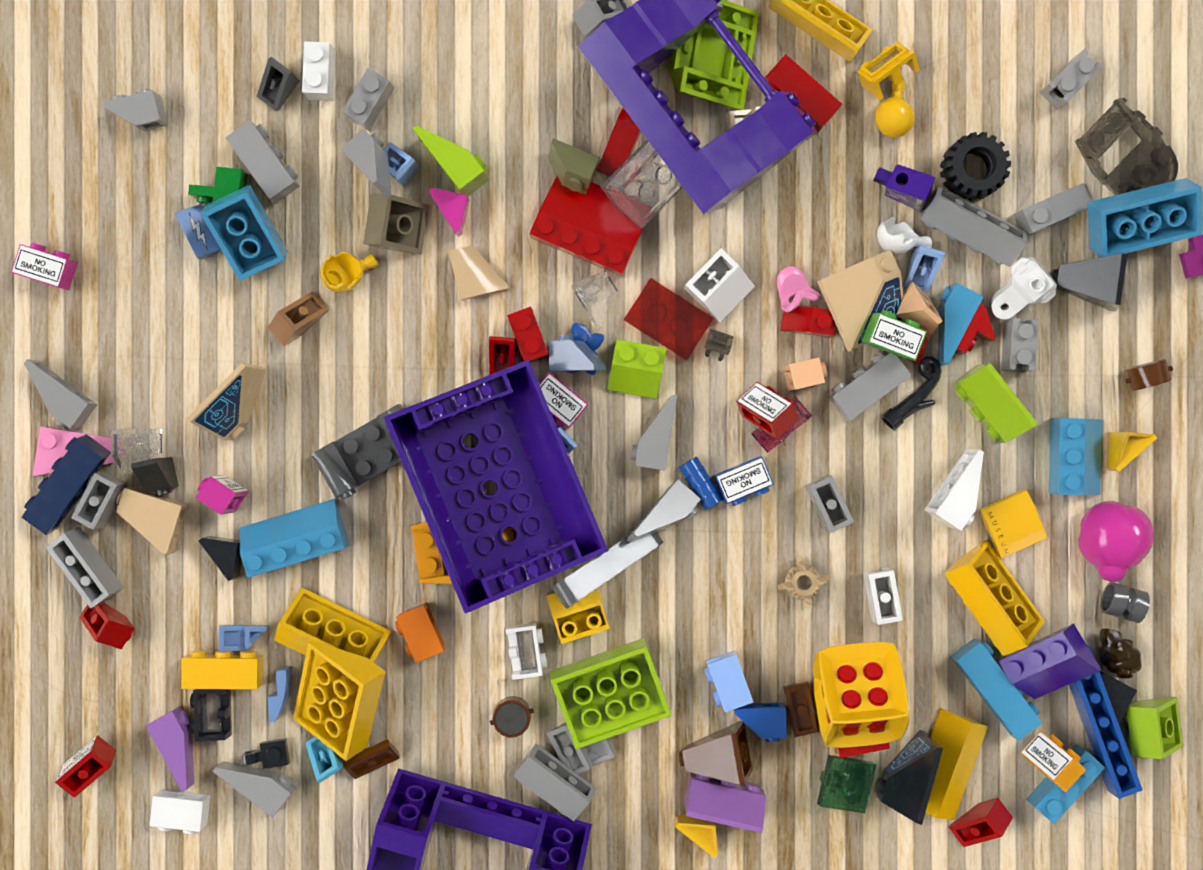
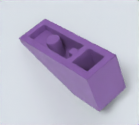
M179 706L146 725V728L181 791L184 792L195 783L193 737L190 717Z

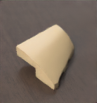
M474 246L448 251L461 300L509 289L508 284Z

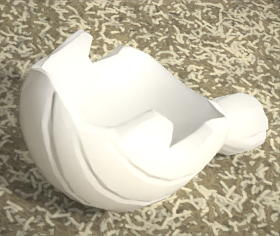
M895 217L882 222L878 227L877 239L879 245L884 251L891 250L893 255L903 254L913 247L923 246L932 248L931 237L918 236L903 221L895 224Z

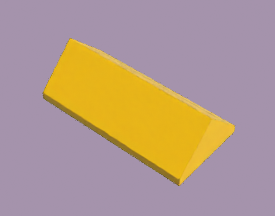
M770 0L768 8L850 63L873 30L830 0Z
M940 708L930 737L943 748L927 805V814L937 819H955L988 725Z

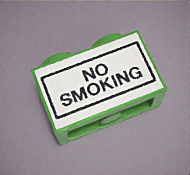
M882 310L881 313H872L862 342L901 358L916 361L927 331L919 328L921 324L908 319L904 323L896 319V314Z

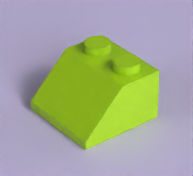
M616 339L608 390L657 399L667 348Z
M1177 697L1141 700L1129 705L1125 713V720L1129 727L1128 745L1131 748L1132 757L1164 759L1183 747Z

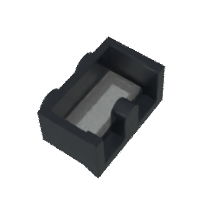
M231 689L193 690L190 697V706L194 709L191 732L194 734L195 741L226 740L232 735Z

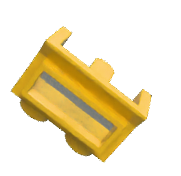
M897 41L892 46L885 47L880 55L873 60L863 63L857 74L862 87L878 100H881L883 94L879 82L889 76L891 82L895 85L899 84L902 81L900 67L904 64L909 66L915 73L919 72L920 68L915 52L910 51Z

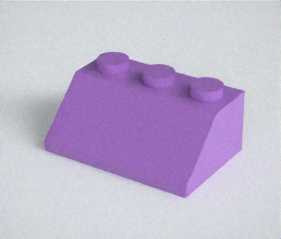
M690 773L684 798L686 816L762 833L766 795L764 790L760 789L761 786L747 782L746 785H738Z

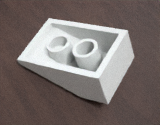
M965 449L924 511L949 528L960 531L963 528H968L974 520L973 513L977 506L984 452L980 449Z

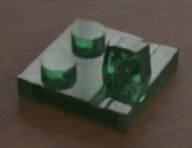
M828 754L825 770L821 772L820 776L822 783L817 804L825 808L865 813L877 764L872 761L847 757L840 758L839 756Z

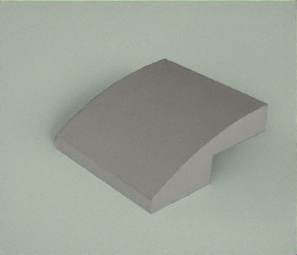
M566 722L547 733L560 761L577 774L588 771L594 765L611 759L617 754L610 738L576 749Z

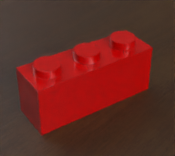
M786 54L765 76L766 81L773 90L778 92L786 90L788 93L792 91L801 103L798 107L804 114L808 112L816 122V125L813 127L818 133L842 106L838 99Z

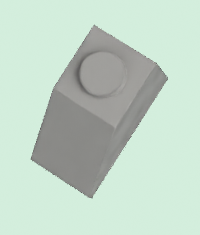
M587 0L573 14V17L577 22L578 28L586 37L592 34L606 20L627 9L630 5L627 0Z

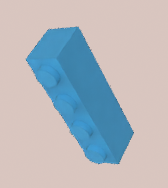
M974 638L950 657L1009 734L1017 741H1020L1043 723L1037 716L1040 714V711L1031 701L1026 702L1022 696L1025 694L1023 691L1011 684L1000 663L996 662L991 656L994 654L991 647L985 641L981 643Z

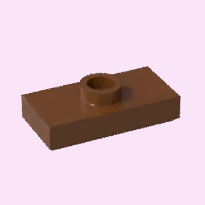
M808 681L783 686L794 737L819 732Z
M387 739L364 749L347 761L342 760L344 769L354 779H357L400 757L398 750Z

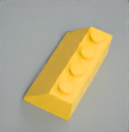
M988 540L983 541L956 560L946 571L945 576L948 578L949 583L958 592L964 604L970 609L979 625L983 627L994 646L998 648L1003 656L1029 646L1045 620Z
M301 588L278 623L274 640L305 656L308 642L315 641L366 657L376 664L391 634V630L309 590Z

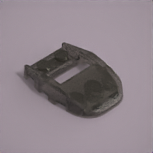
M1125 97L1115 99L1113 101L1114 104L1080 139L1075 141L1091 173L1115 195L1175 181L1178 173L1176 155L1171 146H1166L1161 138L1163 134L1157 126L1153 127L1145 119L1146 116L1139 110L1132 111L1125 105L1128 101ZM1131 127L1141 141L1108 175L1100 166L1099 158Z

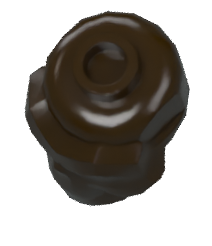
M1107 628L1101 629V647L1098 648L1101 663L1110 672L1117 674L1118 678H1132L1133 674L1139 672L1142 668L1141 652L1134 648L1132 640L1122 639L1120 632Z

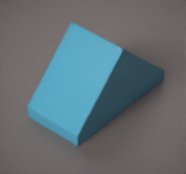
M313 737L305 742L318 783H321L342 769V760L344 759L319 739Z

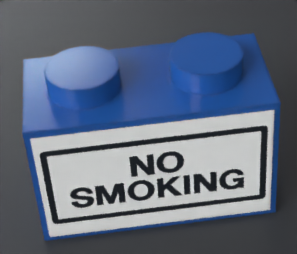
M762 456L713 475L726 504L731 503L732 506L747 501L745 496L754 493L755 496L765 494L770 491L768 487L774 485Z

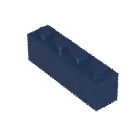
M87 434L70 440L65 447L67 452L64 457H60L51 467L54 471L50 477L47 476L41 481L38 489H40L38 494L32 496L24 506L26 511L21 518L45 535L55 531L87 488L89 479L94 473L99 471L111 454L108 449Z

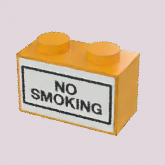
M1040 730L1020 753L1066 793L1086 771L1079 763L1082 758L1070 748L1065 751L1062 748L1064 744L1053 734L1048 737Z

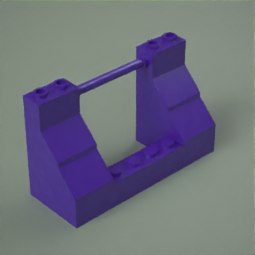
M638 0L632 6L606 20L578 45V48L701 212L705 214L721 209L817 132L813 127L816 125V122L808 112L804 114L798 107L801 103L792 91L788 93L786 90L778 92L772 89L719 18L721 16L719 12L724 9L720 3L721 0ZM707 23L714 27L764 94L766 103L700 149L699 139L693 132L688 133L683 126L685 123L684 119L677 111L673 112L667 105L669 102L668 98L661 90L657 91L651 83L653 78L649 73Z
M398 768L376 824L366 870H422L436 822L532 849L526 870H583L592 824L576 819L572 821L562 815Z

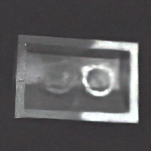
M648 140L600 186L613 205L640 228H643L683 188Z

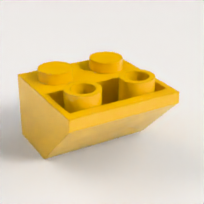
M598 588L567 609L554 590L547 592L546 597L561 644L610 629Z

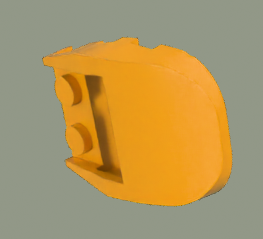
M427 522L412 524L411 530L420 578L419 583L452 584L449 575L446 576L443 560ZM510 527L505 528L502 532V537L506 542H512L515 539L514 529Z

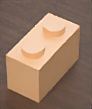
M819 357L783 367L788 391L825 383L824 377H827L825 363H820Z

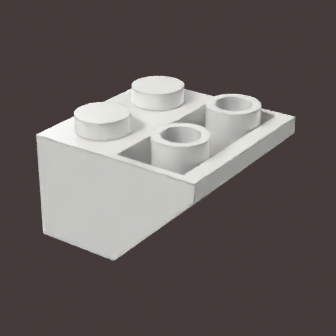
M721 248L687 282L684 289L720 323L755 286L741 267Z

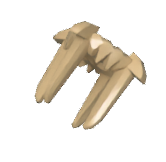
M797 556V565L788 571L785 583L778 584L777 586L778 590L786 589L792 597L804 600L806 609H810L813 604L812 598L819 592L821 584H826L831 579L829 574L820 575L813 566L803 564L802 556ZM802 575H806L811 579V585L804 590L797 586V580Z

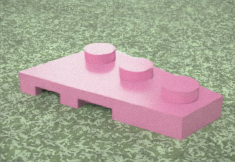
M40 427L33 476L52 473L54 471L51 469L52 465L58 458L64 457L67 452L65 447L74 437L79 438L86 435V433ZM87 434L111 452L103 465L114 463L118 438Z

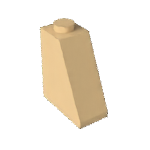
M135 487L124 488L117 497L116 504L118 508L116 512L161 553L169 554L175 552L189 504L163 496H156V494L151 492L146 493L144 490Z

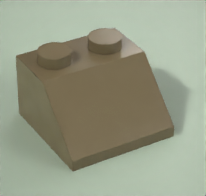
M371 194L363 244L386 250L422 254L429 205L391 195L387 199L383 194Z

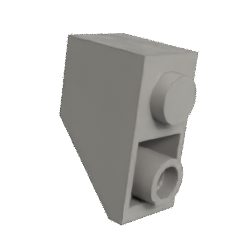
M140 89L131 96L117 95L112 97L111 101L103 102L106 109L143 131L168 125L161 96L151 89Z

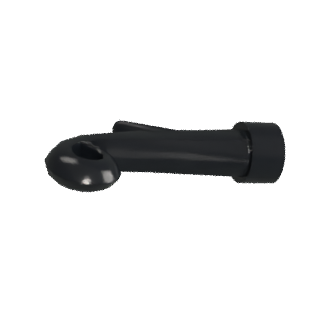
M928 356L919 362V373L927 380L893 409L889 408L881 416L883 422L890 429L896 431L910 415L935 404V400H924L936 387L941 377V365L936 358ZM928 364L932 367V373H928L926 370Z

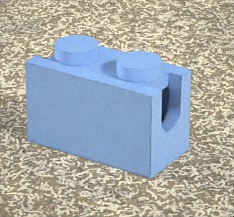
M735 651L706 660L708 668H705L704 671L708 682H714L717 691L712 692L717 707L722 706L724 712H728L753 703Z

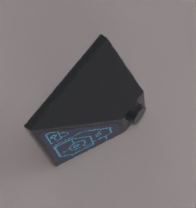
M919 730L883 770L881 778L876 780L874 789L876 796L883 804L922 825L943 751V748L925 731Z

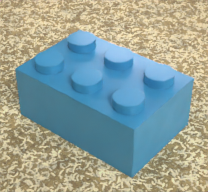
M251 185L204 206L200 214L239 281L286 259L288 251Z

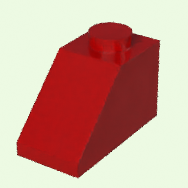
M798 306L790 312L783 311L780 331L831 338L835 336L836 323L829 309Z
M102 603L92 609L87 604L79 617L95 642L121 650L125 643L130 640L135 629L125 615L106 603Z
M997 797L978 803L950 824L949 829L961 845L967 847L1002 837L1013 817Z

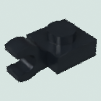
M287 738L263 741L260 743V750L246 751L242 755L243 765H250L261 761L263 769L289 765Z

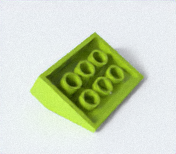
M645 638L550 671V681L576 749L672 716Z

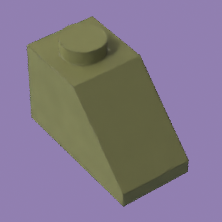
M553 138L548 158L561 184L572 191L586 195L596 174L600 157Z

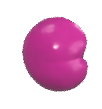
M1104 501L1094 505L1085 513L1080 523L1079 550L1088 562L1096 566L1099 576L1109 582L1122 580L1129 569L1137 566L1146 557L1154 542L1153 526L1148 516L1137 507L1122 505L1119 502Z

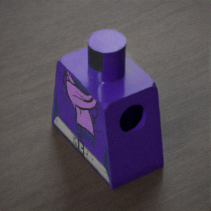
M896 164L893 172L879 167L873 181L886 186V197L922 212L936 177Z

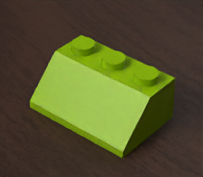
M991 363L976 365L953 383L956 388L955 394L961 401H966L970 405L972 416L978 422L982 421L988 428L985 430L987 435L994 442L1007 443L1038 424Z

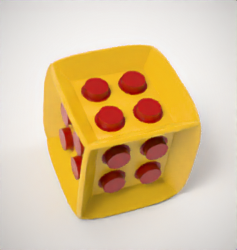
M865 642L828 647L816 653L813 663L814 695L820 731L825 746L845 748L877 745L901 739L905 735L909 725V702L901 660L894 643Z

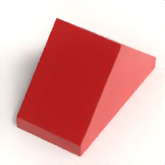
M489 336V375L515 365L517 351L515 338Z

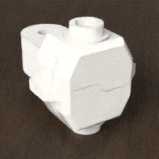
M1021 257L1011 265L1010 281L992 296L990 300L992 312L999 319H1009L1027 304L1047 303L1056 295L1057 284L1035 258Z

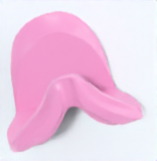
M787 266L779 272L777 276V289L783 311L790 312L797 308L802 298L809 301H816L821 298V294L809 286L804 273L799 268ZM794 296V299L790 303L789 299Z

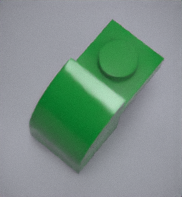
M216 167L214 187L189 184L188 195L194 197L197 203L210 204L212 200L214 202L246 187L248 173L238 168Z

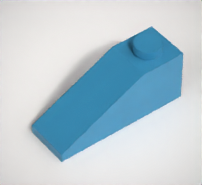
M958 283L952 284L950 287L946 286L939 298L942 301L939 306V316L942 322L938 325V361L942 366L950 363L983 299V296Z

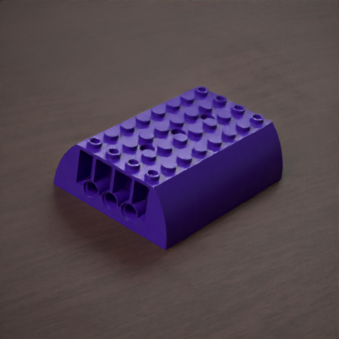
M529 360L383 417L465 614L608 552V548ZM471 434L476 437L477 445L475 448L470 449L464 445L463 439L466 435ZM486 481L495 483L496 492L493 495L484 493L483 484ZM507 527L514 529L516 533L515 539L512 542H506L502 537V532Z

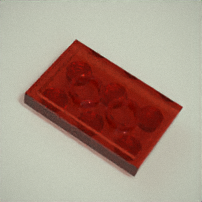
M650 278L623 321L687 361L714 318Z

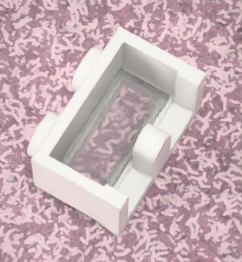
M537 623L507 626L505 631L509 640V657L513 668L512 680L543 676V668H547L546 653H541L540 643H544L542 628H537Z

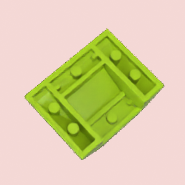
M721 0L720 3L724 9L719 12L721 15L719 18L752 61L759 12L726 0ZM706 23L671 54L669 73L677 92L734 110H744L749 74L714 27Z

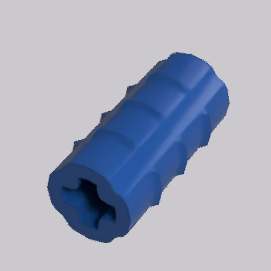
M697 456L678 467L684 479L690 485L691 490L701 499L700 503L705 510L723 500L718 488Z

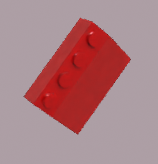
M556 176L529 235L536 241L623 277L652 207L591 182L586 195L575 192L563 186L558 176Z

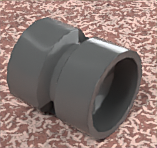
M1110 582L1103 591L1100 608L1102 613L1115 617L1122 616L1125 620L1140 623L1148 612L1150 597L1148 592L1134 588L1129 590L1127 586Z

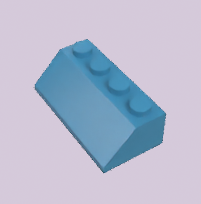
M336 499L240 527V555L247 578L350 546Z

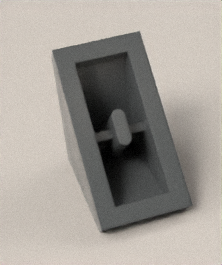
M270 57L265 67L257 98L275 111H278L300 80L292 71Z

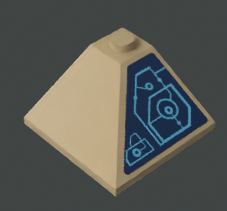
M891 250L817 281L848 352L865 344L862 342L872 313H881L882 310L896 314L903 299L901 272ZM897 315L896 319L899 320V321L904 322V321Z
M241 363L186 419L222 440L238 439L245 432L244 427L249 422L266 370L262 366Z

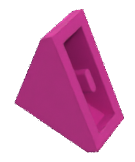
M436 188L428 190L458 237L462 235L470 202L469 197Z

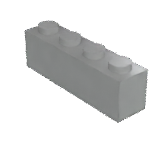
M940 185L937 186L921 214L920 220L929 228L941 230L950 239L959 240L967 244L971 250L988 255L997 264H1004L1010 267L1027 244L1028 232Z

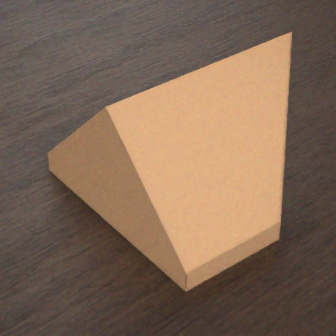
M910 283L896 315L904 322L908 319L921 324L919 328L927 331L926 337L929 341L938 325L942 322V319L929 297L915 283Z

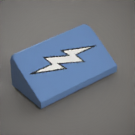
M202 204L178 211L175 213V216L196 257L204 260L221 251V248L200 213L204 207Z

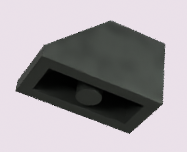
M172 457L153 458L131 464L133 472L146 493L155 492L156 496L172 493L171 488L179 486Z

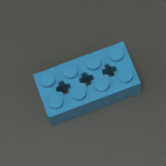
M1187 178L1087 202L1090 250L1099 257L1130 253L1202 235V186Z

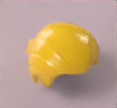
M903 78L897 85L891 82V97L881 101L875 110V124L882 134L892 139L907 134L915 122L913 108L903 99V91L906 87Z
M340 252L335 256L330 255L321 266L320 278L322 283L331 291L344 293L357 286L363 277V271L375 268L379 263L374 254H369L363 260H358L348 252Z

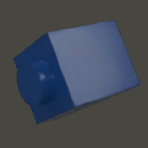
M783 702L751 703L733 709L735 715L761 739H765L767 742H779L780 738H787L786 707Z

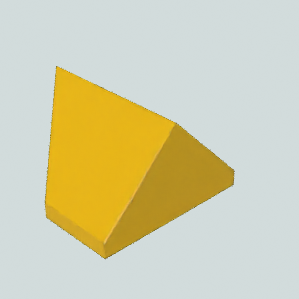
M1109 432L1107 468L1109 471L1120 472L1153 443L1157 437L1154 434Z
M686 815L675 817L674 825L679 831L714 858L718 855L715 822Z

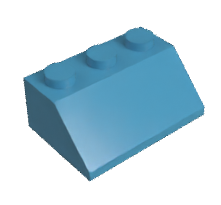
M1050 418L1049 493L1058 495H1100L1101 419Z

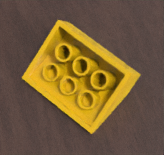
M308 642L293 719L345 761L349 760L368 746L385 671L366 657L319 642Z

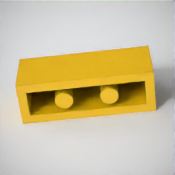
M204 650L190 651L189 655L181 658V689H258L264 683V655H256V651H241L240 655H231V651H216L215 654H206Z

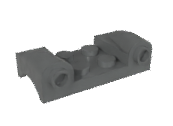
M401 404L395 405L376 416L377 418L311 454L335 498L342 497L344 500L356 493V487L401 462L383 419L384 416L402 410Z

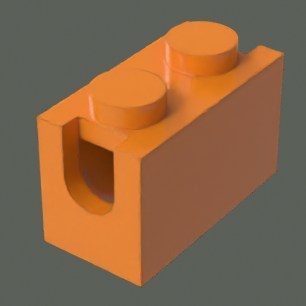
M428 602L396 616V629L400 635H404L407 642L405 645L407 655L410 659L414 658L415 663L442 653L447 648Z

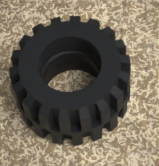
M973 132L968 136L961 137L943 155L944 160L940 164V167L943 168L940 176L946 179L943 183L945 188L950 186L952 188L951 192L958 193L960 197L968 198L969 201H975L978 198L979 200L997 191L998 188L1003 186L1005 183L1004 179L1008 178L1010 171H1007V169L1011 167V161L1006 159L1010 154L1008 150L1004 152L1002 149L1005 144L1002 141L997 143V137L994 135L988 138L985 132H981L979 135ZM974 154L983 159L987 168L986 176L983 180L973 179L966 173L963 166L965 155Z

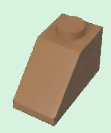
M312 291L278 311L267 328L283 346H286L302 336L329 309Z

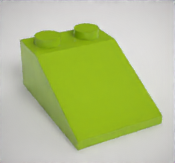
M417 125L412 128L461 194L469 196L489 181L486 175L488 169L478 154L473 156L469 150Z

